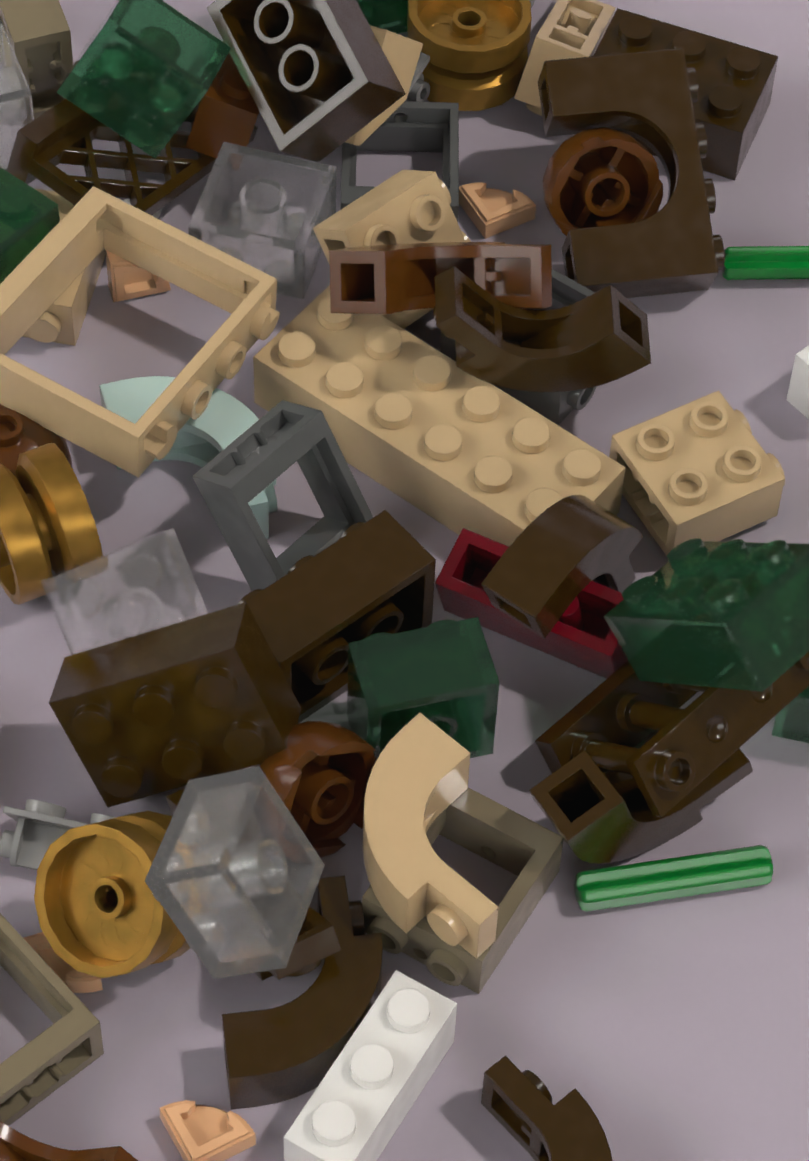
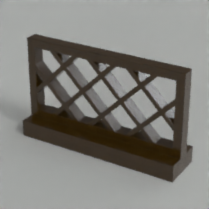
M155 38L18 130L5 175L22 187L38 179L74 206L94 186L114 197L129 198L132 206L153 215L224 161L197 152V160L173 157L171 147L189 149L185 146L190 132L169 130L166 127L165 120L190 122L192 127L204 89L169 66L174 50ZM168 89L183 99L186 104L161 102L159 94ZM126 117L152 118L154 128L127 125ZM257 126L253 129L249 143L254 140L258 129ZM94 139L116 141L119 143L120 152L93 149L92 141ZM131 143L158 146L160 156L133 153ZM58 164L84 166L86 177L67 175L56 166ZM97 167L124 170L126 181L99 178ZM137 171L164 174L165 183L139 182Z

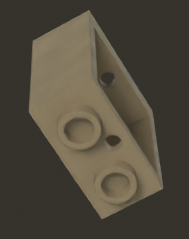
M0 0V63L23 124L32 122L76 92L71 33L59 0Z
M468 787L464 793L433 821L426 835L430 845L433 844L438 835H441L518 876L498 906L495 942L476 959L459 944L451 946L441 940L430 927L426 916L408 933H405L384 911L371 885L362 896L365 933H382L383 950L393 954L402 952L426 965L429 972L443 983L451 986H459L461 984L479 994L558 874L564 839L561 835Z
M0 913V965L53 1023V1025L0 1064V1121L9 1126L102 1056L104 1050L100 1021Z

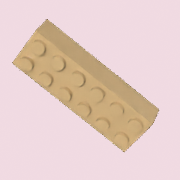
M330 285L253 356L254 403L268 412L282 400L321 410L348 464L458 535L465 528L510 546L541 513L556 502L571 495L579 494L586 496L614 515H617L620 511L626 467L493 384L466 373L456 366V361L382 315L331 313Z

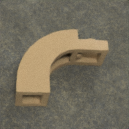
M419 713L389 741L380 753L368 779L364 797L363 817L364 865L376 898L384 911L400 929L408 933L426 916L430 927L441 940L451 946L459 944L477 959L496 940L499 907L448 866L436 854L426 835L433 821L468 789L470 752L423 714Z

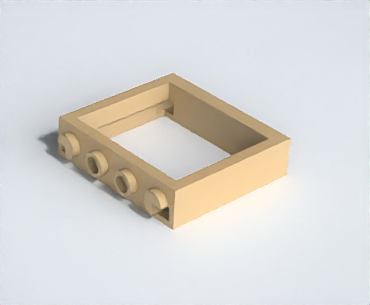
M93 186L0 284V404L28 417L42 427L139 478L155 458L161 460L169 453L176 440L178 431L190 418L197 419L202 415L210 402L212 392L223 379L230 380L238 373L243 365L246 353L258 339L266 340L273 332L280 312L276 311L277 279ZM103 249L231 313L228 319L135 424L5 356L13 345Z

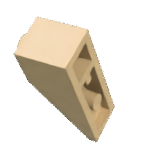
M557 0L535 37L514 99L525 102L526 107L530 111L542 116L538 79L544 62L593 56L610 24L616 7L597 0Z

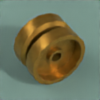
M408 0L407 38L423 43L421 52L430 56V61L422 72L424 81L430 84V94L427 100L429 102L459 103V111H482L500 106L514 97L528 60L527 44L530 41L532 21L531 2L529 0Z
M48 443L19 454L16 477L7 467L0 463V584L14 604L20 605L48 594L52 580V570L59 578L69 584H74L102 573L104 566L102 546L94 518L76 474L55 443Z
M147 810L71 828L50 844L37 869L34 901L40 928L54 952L78 972L99 978H107L128 974L146 968L150 964L161 963L180 957L200 942L214 915L217 887L211 859L196 834L173 816Z

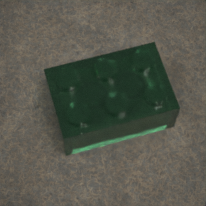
M701 538L687 540L674 547L668 553V562L652 576L641 578L629 585L622 593L623 600L604 615L640 681L763 692L809 651V544L786 543L784 540H775L769 543L744 542L742 539H734L727 542L703 541Z

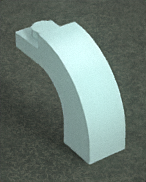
M136 377L99 385L101 406L135 424L176 377ZM216 388L212 392L210 402L202 415L197 419L190 418L178 431L171 450L161 460L186 461L204 467L255 424L259 418L242 402ZM276 479L248 502L266 539H269V513L277 511V499L274 489Z

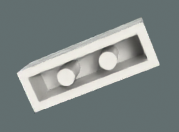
M396 970L284 1136V1161H377L453 1044L457 1003Z

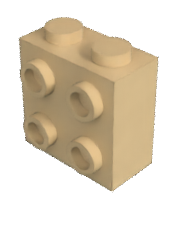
M401 170L313 227L328 263L330 250L392 244L471 242L467 235L461 231L450 206L451 196L449 190L442 180L438 178L435 171ZM434 308L380 315L405 329Z
M719 390L612 435L609 457L626 467L622 494L670 562L762 523L778 514L782 490L785 485V475L782 466L773 454H766L752 435L750 425L744 414L737 409L733 410Z

